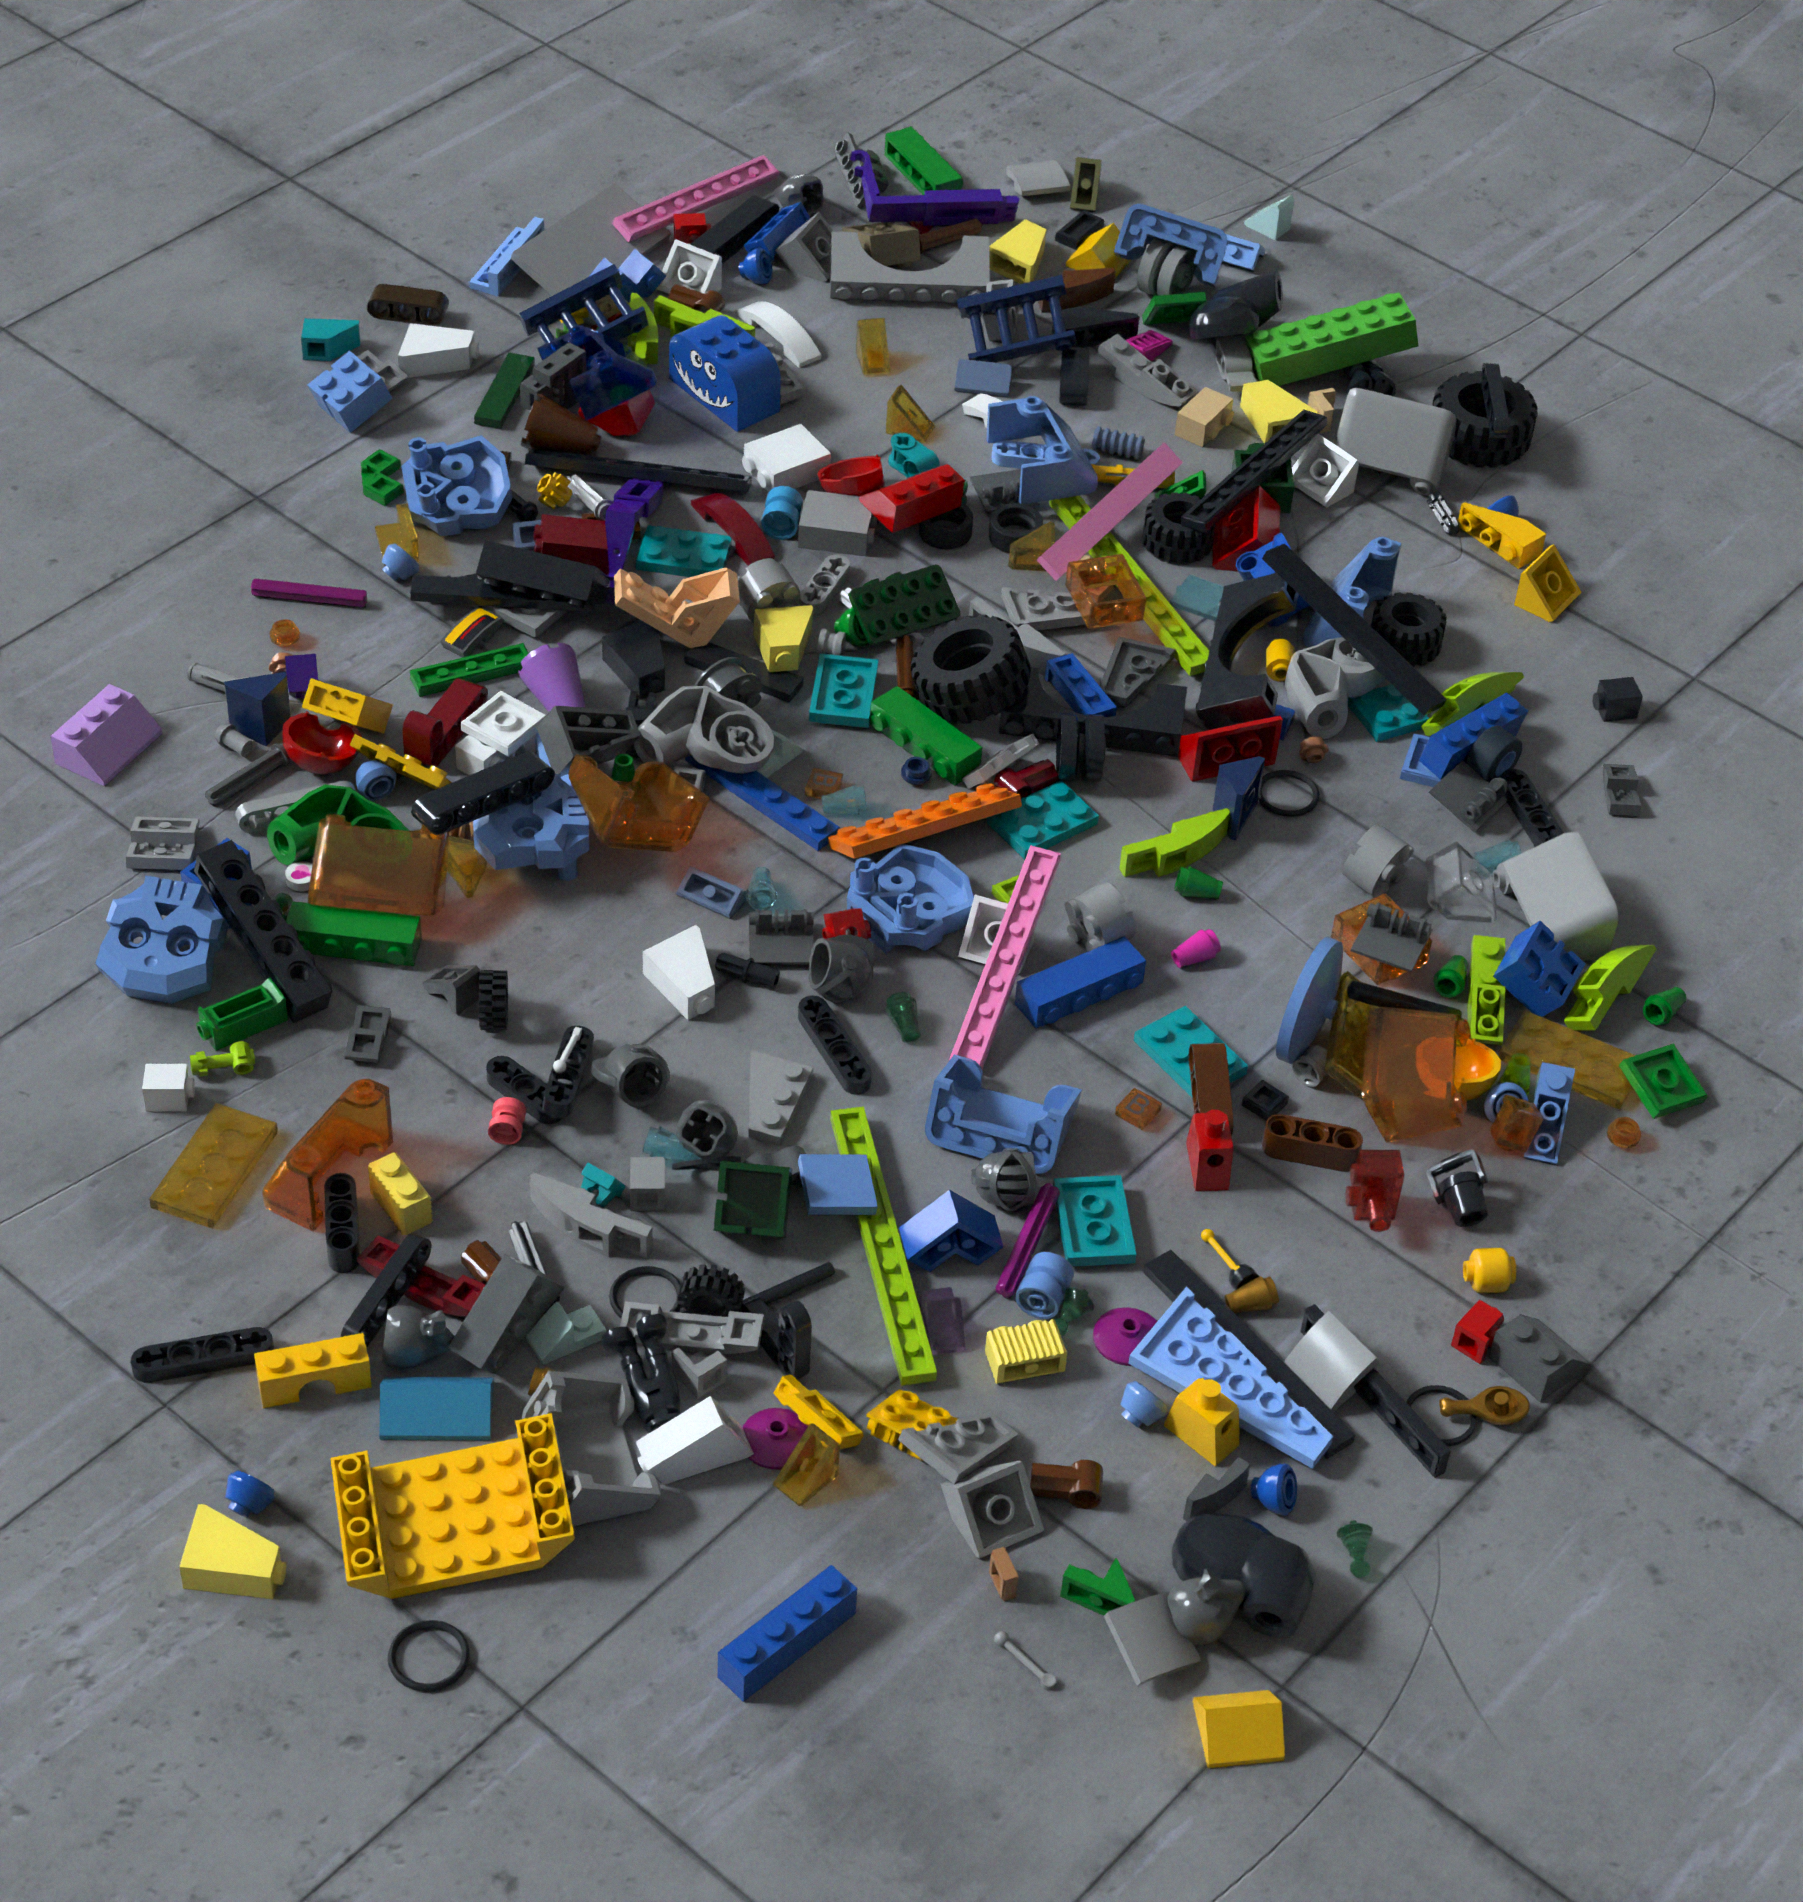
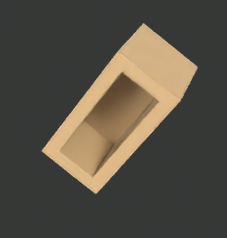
M1204 387L1177 413L1175 435L1200 447H1204L1211 439L1216 438L1224 426H1228L1234 416V411H1232L1233 398Z

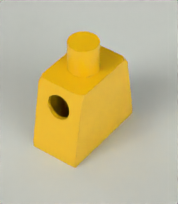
M1198 1378L1176 1397L1164 1422V1427L1216 1467L1239 1447L1238 1406L1221 1393L1220 1384L1212 1379Z

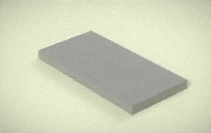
M613 183L513 251L510 259L553 296L588 278L603 258L615 264L619 269L634 249L643 256H646L666 242L671 232L663 227L628 243L612 223L616 217L642 206L616 183Z

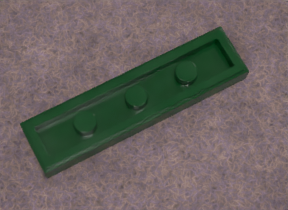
M510 352L507 354L474 415V424L498 429L502 428L520 394V383L529 377L535 366V357Z

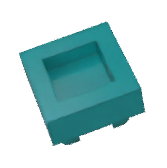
M588 1162L581 1172V1175L584 1176L581 1188L590 1193L599 1190L596 1204L601 1207H605L615 1196L620 1197L626 1187L625 1184L614 1176Z

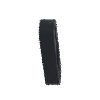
M497 1056L488 1061L486 1065L487 1082L491 1087L505 1097H512L523 1102L527 1113L543 1124H554L562 1119L548 1116L542 1110L543 1096L547 1085L545 1082L510 1057ZM521 1086H530L534 1089L529 1094H521L516 1090ZM557 1096L556 1101L561 1102L563 1097Z

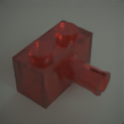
M1359 1150L1356 1164H1351L1350 1180L1352 1185L1346 1187L1347 1207H1352L1354 1220H1369V1227L1375 1232L1388 1230L1391 1227V1220H1395L1405 1177L1400 1150Z

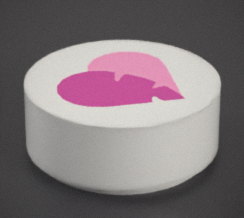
M305 861L295 862L289 865L285 871L286 884L294 891H308L318 883L317 868L312 863Z

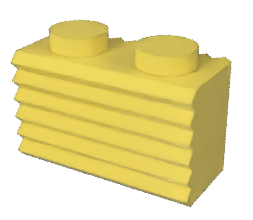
M393 1152L369 1163L370 1194H373L374 1199H377V1203H380V1207L384 1208V1212H387V1217H391V1221H394V1226H397L398 1230L401 1231V1235H408L431 1224L433 1221L431 1218L433 1216L431 1214V1196L397 1153Z
M1051 1319L1049 1322L1046 1320H1035L1027 1325H1017L1015 1328L1012 1326H1001L987 1332L985 1354L996 1384L1065 1371L1067 1351L1055 1320Z

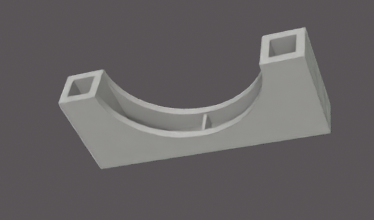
M832 231L830 298L952 303L957 302L959 298L985 293L987 282H990L989 236H963L962 244L957 254L941 266L924 271H902L884 266L871 258L862 248L858 232Z

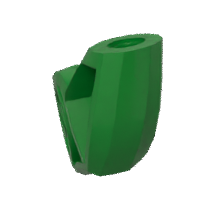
M325 784L306 793L271 821L267 830L270 849L282 864L291 865L295 862L328 855L332 861L373 877H387L399 872L409 862L413 848V840L409 830L387 808L367 800L352 788Z

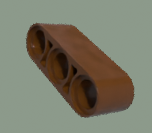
M1224 1043L1190 1044L1189 1069L1194 1114L1207 1113L1213 1109L1224 1112L1228 1116L1232 1136L1234 1121L1226 1046Z
M1276 1114L1269 1117L1266 1122L1262 1150L1267 1156L1274 1159L1349 1172L1358 1165L1363 1137L1359 1131L1351 1127Z

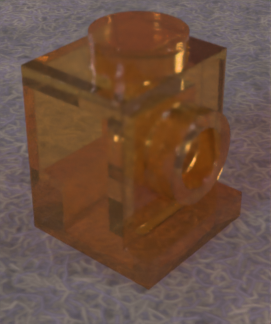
M1505 1094L1502 1099L1504 1103L1489 1131L1498 1147L1506 1151H1513L1515 1149L1526 1153L1543 1121V1117L1534 1103Z

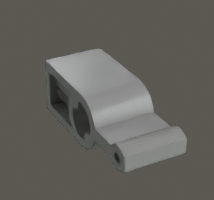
M1244 336L1217 337L1215 359L1222 379L1227 380L1229 391H1242L1243 384L1257 382L1252 372V359Z

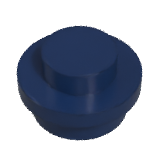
M911 757L906 760L901 768L902 778L910 784H924L931 778V767L924 758Z

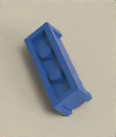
M802 202L782 208L744 245L747 253L762 247L767 251L772 262L777 253L775 250L779 245L810 219Z
M1073 653L1047 660L1044 679L1047 682H1051L1074 712L1083 715L1099 714L1103 715V717L1116 716V705Z

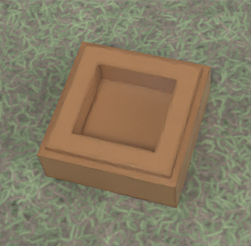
M1005 1547L994 1549L991 1553L989 1574L1000 1598L1003 1601L1014 1599L1017 1593L1018 1574Z

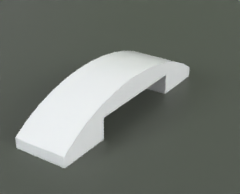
M759 301L736 310V315L744 322L754 327L760 325L784 346L783 355L799 368L821 359V353L808 333L790 314L780 307L769 302Z

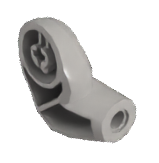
M1343 637L1327 639L1316 646L1299 650L1293 654L1286 674L1285 690L1290 704L1312 737L1329 739L1337 735L1346 725L1348 698H1358L1368 693L1375 686L1386 680V678Z
M682 686L666 697L638 726L641 736L634 742L635 750L640 759L647 766L655 770L692 755L698 763L708 767L737 774H746L763 767L769 760L774 748V735L766 721L744 703L726 698L708 686Z

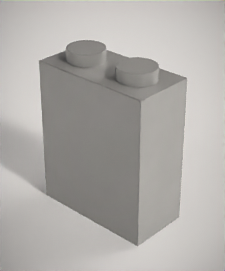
M807 490L799 522L798 548L866 556L868 545L874 544L875 528L872 527L877 528L879 520L859 501L860 496Z

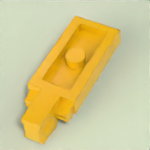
M791 1374L781 1377L773 1394L783 1406L788 1405L796 1412L801 1422L811 1426L818 1432L828 1446L840 1450L860 1444L864 1432L817 1390L809 1391Z

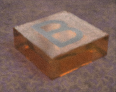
M813 768L805 787V795L835 802L843 782V774Z
M1133 1088L1116 1106L1115 1115L1144 1130L1161 1111L1162 1103Z

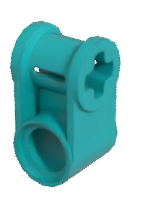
M897 433L891 437L890 443L893 448L888 458V464L907 478L940 466L936 453L915 440L913 436L907 433Z

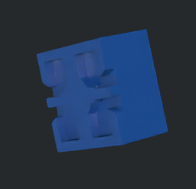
M1542 921L1535 923L1515 936L1493 975L1538 1019L1565 1003L1586 964L1573 951L1567 953L1563 949L1565 943L1561 940L1556 942L1554 940V933Z

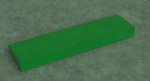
M524 643L409 670L410 679L419 697L446 691L457 678L472 683H479L516 674L518 669L521 671V661L529 652Z

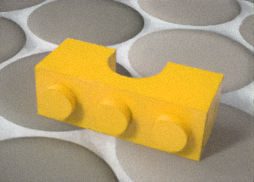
M363 1333L254 1353L263 1408L300 1402V1389L305 1384L315 1380L330 1381L334 1384L336 1394L372 1388L370 1363Z

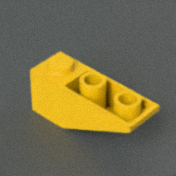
M1465 502L1461 504L1458 518L1461 524L1459 528L1519 569L1542 554L1546 533L1527 520Z

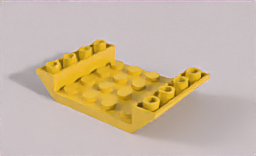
M552 1413L515 1420L518 1438L377 1467L371 1466L368 1451L330 1458L348 1586L394 1599L544 1567L575 1540Z

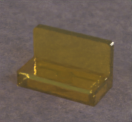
M408 504L396 505L397 523L375 526V534L382 559L387 546L395 543L419 562L418 538Z

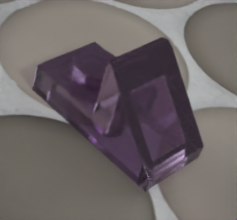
M951 1287L917 1291L916 1298L932 1355L965 1351L966 1344L960 1298L954 1297Z

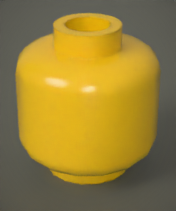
M1504 1248L1475 1249L1472 1251L1469 1261H1464L1463 1263L1465 1282L1470 1281L1471 1287L1476 1293H1502L1507 1291L1510 1284H1514L1516 1281L1515 1259L1513 1256H1509Z

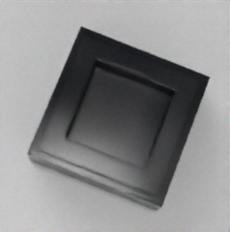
M1261 1080L1243 1097L1242 1106L1267 1121L1269 1117L1278 1114L1288 1104L1289 1096L1266 1081Z

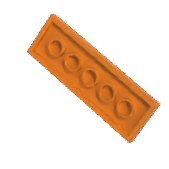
M992 783L977 786V791L972 793H954L949 795V800L942 802L937 800L928 801L921 804L920 809L913 811L911 809L899 810L893 813L894 817L888 819L873 818L865 822L866 825L862 827L848 826L837 830L838 834L828 837L830 849L856 859L1022 807L1020 794L1008 791L1007 788L996 787Z

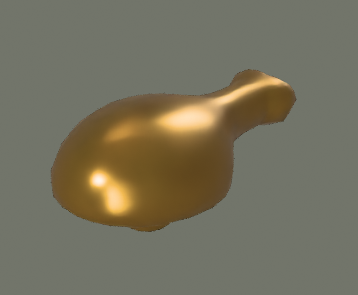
M1504 1386L1487 1388L1470 1400H1453L1446 1397L1439 1401L1440 1413L1444 1417H1450L1454 1414H1470L1495 1425L1517 1423L1528 1414L1530 1409L1529 1401L1525 1395L1513 1388Z

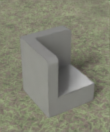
M630 1157V1211H665L664 1157Z
M680 1348L672 1351V1369L675 1376L697 1399L726 1382L727 1359L719 1351L708 1357L701 1351L696 1352L690 1357H687Z

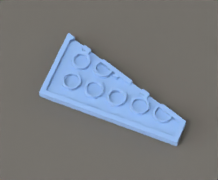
M1188 1287L1182 1291L1129 1356L1130 1365L1179 1393L1184 1391L1198 1378L1217 1381L1221 1386V1393L1232 1400L1239 1408L1240 1428L1312 1469L1332 1444L1333 1436L1305 1407H1299L1288 1396V1390L1280 1382L1276 1384L1266 1373L1267 1368L1232 1332H1226L1215 1321V1315L1208 1308L1203 1309L1194 1299V1293Z

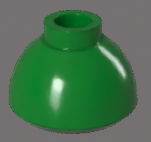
M853 607L847 609L840 619L835 621V633L837 634L839 631L845 632L846 642L851 645H867L868 641Z

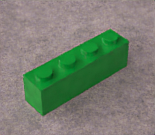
M912 126L886 133L884 155L922 195L927 190H962L963 179L961 175Z
M896 686L871 701L870 724L914 757H921L927 760L933 771L954 786L962 782L963 777L981 764L982 746L900 687Z
M293 901L286 919L287 924H291L297 931L299 942L304 950H309L313 955L414 967L422 940L420 916Z

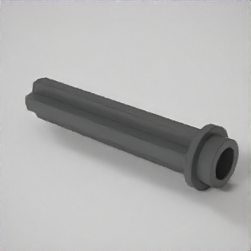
M283 743L273 744L271 751L205 792L208 802L215 806L280 765L287 766L290 758Z

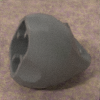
M811 174L793 176L784 181L774 191L775 197L783 208L802 202L808 215L811 216L817 214L823 207V184L819 178Z
M697 1100L683 1110L677 1125L676 1136L679 1143L685 1149L702 1159L725 1157L735 1146L738 1137V1126L734 1117L723 1106L713 1101Z
M405 1305L394 1306L388 1309L382 1363L396 1369L412 1368L450 1351L451 1349L448 1346L453 1340L454 1335L446 1327L443 1310L427 1315L422 1310Z
M1204 1569L1202 1577L1183 1581L1170 1590L1167 1602L1175 1626L1180 1634L1188 1638L1194 1645L1206 1646L1215 1642L1230 1627L1239 1606L1245 1599L1246 1588L1241 1581L1221 1580L1209 1569Z

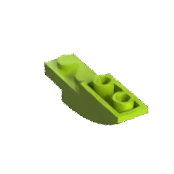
M631 293L629 306L633 311L643 306L648 326L638 333L627 336V345L631 347L629 368L634 369V376L644 375L646 378L647 364L658 365V329L649 306L637 293Z
M661 295L654 300L655 321L657 324L670 329V337L718 315H724L755 338L754 326L713 309H709L704 314Z
M1481 673L1455 683L1441 693L1447 699L1443 707L1439 708L1421 726L1425 735L1431 736L1499 696L1511 693L1524 678L1523 673Z
M1225 808L1174 822L1169 834L1122 846L1120 871L1124 877L1153 869L1157 877H1161L1178 871L1180 867L1185 868L1211 852L1227 835L1230 817L1229 809Z
M1473 935L1471 964L1468 974L1467 1018L1469 1039H1476L1475 1041L1480 1043L1502 1045L1505 986L1494 978L1493 975L1505 956L1506 938Z
M1627 945L1606 953L1593 963L1572 989L1578 999L1564 1020L1568 1029L1596 1030L1617 995L1630 994L1657 950L1654 945Z

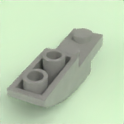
M1118 334L1099 346L1098 353L1117 368L1114 377L1151 400L1170 406L1181 407L1193 399L1199 392L1163 361L1158 359L1152 363Z
M980 597L970 601L969 616L987 615L990 618L996 616L1014 626V629L1017 630L1031 667L1039 668V674L1045 675L1047 660L1066 655L1061 648L1054 645L1029 624L1025 623L1019 627L1015 626L1013 622L1006 619Z
M535 1172L531 1174L530 1194L532 1202L543 1216L562 1233L577 1243L607 1257L611 1255L614 1248H618L647 1259L653 1249L652 1226L646 1225L639 1220H632L621 1216L609 1209L596 1207L595 1194L583 1188H576L557 1181L553 1177H546Z

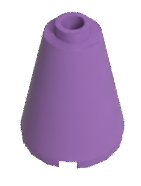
M557 643L559 647L549 648L548 644L531 651L521 661L522 669L521 671L518 669V674L523 683L548 712L554 706L586 707L577 656L570 645Z

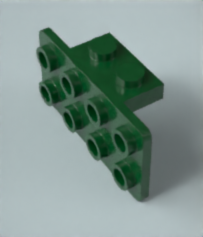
M937 564L905 574L896 572L882 581L879 578L873 579L863 584L862 587L853 589L848 593L849 600L870 645H876L955 620L961 614L942 568Z

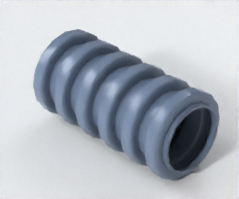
M1101 426L1095 429L1092 440L1094 451L1101 449V452L1105 453L1107 450L1112 455L1116 452L1118 456L1125 454L1126 458L1134 456L1135 460L1141 458L1145 439L1142 435L1138 438L1133 433L1129 436L1127 432L1120 434L1119 430H1114V432H1111L1110 428L1102 430Z

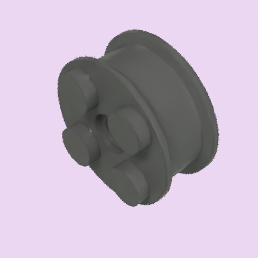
M727 657L717 661L707 668L694 684V686H708L722 696L744 703L749 708L755 707L761 700L760 679L753 673H747L745 663L738 657Z

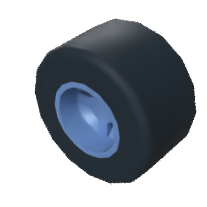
M1499 725L1492 726L1484 731L1472 745L1467 755L1466 764L1490 783L1494 778H1501L1505 770L1515 767L1522 753V742Z

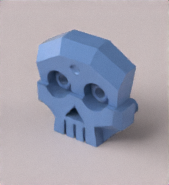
M482 435L451 445H446L444 442L427 444L426 440L421 437L410 440L408 446L411 458L401 467L412 526L424 524L438 533L439 536L461 534L464 532L463 529H486L499 524L513 499L505 455Z
M555 774L553 782L544 791L474 820V848L495 870L536 864L539 869L558 868V877L564 881L574 880L578 876L577 858L589 851L587 786L572 788L561 779L559 774Z
M900 844L877 864L874 861L871 863L869 858H860L855 862V871L850 873L847 910L862 908L863 918L868 920L871 929V938L869 940L873 944L876 943V946L885 954L896 945L915 946L926 951L942 942L943 935L958 931L967 924L974 899L969 877L939 852Z
M145 875L144 883L135 891L122 898L112 900L106 919L110 929L100 946L95 963L105 977L128 997L170 1004L211 990L215 952L223 949L229 925L218 912L212 898L203 885L189 882L187 884L182 881L160 879ZM137 937H142V938H143L140 943H137V944H134V943H133V941H134L135 938H137ZM184 945H190L189 950L185 952L180 951Z

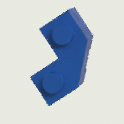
M634 249L618 269L623 284L619 291L627 302H630L631 293H637L643 299L651 296L667 275L639 251ZM603 258L589 277L613 264L606 258Z

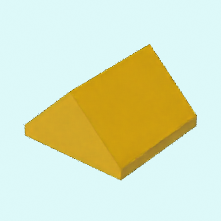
M1112 223L1088 236L1066 261V267L1075 270L1115 268L1116 279L1131 261L1118 257L1114 253L1120 234L1117 226Z
M1554 544L1550 545L1521 573L1514 603L1515 606L1548 622L1554 621L1582 593Z
M1269 1690L1193 1697V1705L1208 1768L1284 1761L1282 1702Z

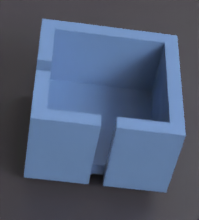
M348 351L331 365L333 370L330 372L325 370L308 384L318 405L350 433L393 399L382 378L351 351Z

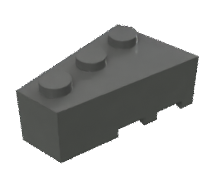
M554 706L537 726L551 768L560 777L613 760L619 754H625L641 736L631 710Z
M504 1254L448 1348L480 1369L496 1374L507 1363L511 1354L565 1287L536 1268Z

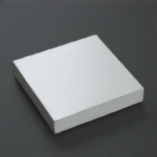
M500 691L461 722V731L509 757L538 733L537 726L546 715Z

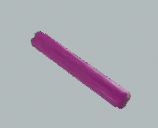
M258 578L253 579L251 584V594L260 597L353 607H365L368 598L367 591L360 589Z
M1046 1183L1040 1188L996 1285V1292L1004 1298H1010L1016 1293L1060 1195L1059 1189L1051 1183Z

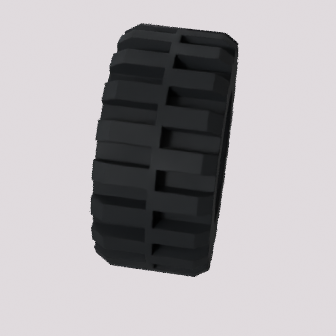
M1475 371L1471 374L1464 372L1458 377L1456 375L1450 377L1438 387L1432 406L1449 410L1456 416L1455 438L1449 458L1452 460L1458 459L1460 463L1465 465L1469 463L1481 468L1484 466H1490V468L1498 467L1500 464L1505 466L1521 458L1530 448L1538 414L1536 401L1529 390H1525L1521 383L1513 382L1510 377H1501L1509 416V430L1506 439H1492L1481 385L1482 371Z
M970 615L963 617L959 621H950L947 623V626L934 630L933 635L927 636L922 641L921 647H917L911 662V675L924 705L948 723L956 724L957 721H960L963 724H969L973 720L980 722L986 720L990 715L994 714L996 716L1000 714L1003 708L1006 706L1010 707L1015 703L1016 697L1022 696L1030 680L1031 664L1017 630L1014 629L1011 623L996 616L990 618L987 615H978V617Z

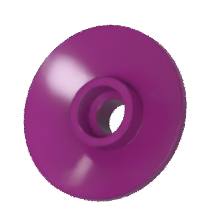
M1122 1307L1107 1311L1095 1323L1093 1329L1095 1347L1102 1356L1111 1362L1132 1366L1129 1364L1130 1354L1157 1323V1320L1150 1314L1136 1308Z
M784 1408L761 1410L752 1415L742 1427L754 1453L748 1458L763 1468L781 1470L794 1467L806 1459L813 1446L811 1426L801 1422L798 1414L792 1410Z

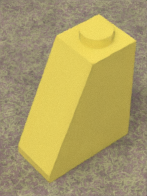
M1026 219L989 246L990 270L1009 279H1014L1019 284L1034 281L1045 250L1046 229Z
M1270 380L1243 384L1240 406L1264 444L1302 410L1319 414L1315 409Z
M812 605L754 610L753 635L768 672L798 670L812 633Z
M198 1504L180 1563V1573L183 1589L273 1599L277 1585H283L286 1562H281L280 1549L277 1544L211 1507Z

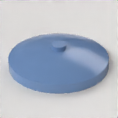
M1325 937L1316 946L1306 962L1291 994L1280 1026L1276 1045V1056L1279 1060L1293 1064L1312 1045L1327 1018L1330 1020L1333 1018L1338 1006V1001L1335 998L1342 972V942Z

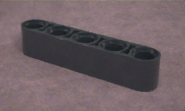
M753 195L690 245L722 257L723 264L743 249L744 245L779 212V205Z
M524 752L422 795L413 804L411 813L431 833L441 835L544 791L553 782L555 771L533 752Z

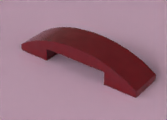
M713 493L691 500L690 505L704 520L713 518L736 543L735 553L748 566L762 559H775L772 548L762 530L749 513L735 500L720 493Z
M378 1235L357 1257V1261L365 1270L377 1278L400 1245ZM424 1265L403 1296L435 1311L443 1310V1313L467 1316L484 1289L485 1284L464 1274L456 1280Z

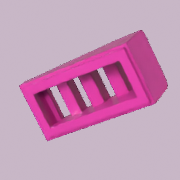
M1153 330L1126 340L1150 361L1173 345L1172 339Z

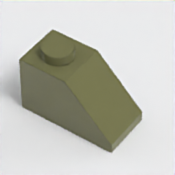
M1076 157L1070 209L1095 212L1102 160Z

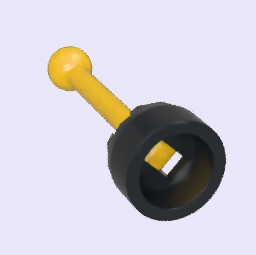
M1204 1229L1202 1231V1240L1209 1242L1230 1267L1229 1282L1234 1290L1259 1277L1256 1271L1249 1265L1239 1264L1237 1266L1215 1240V1234L1211 1229Z

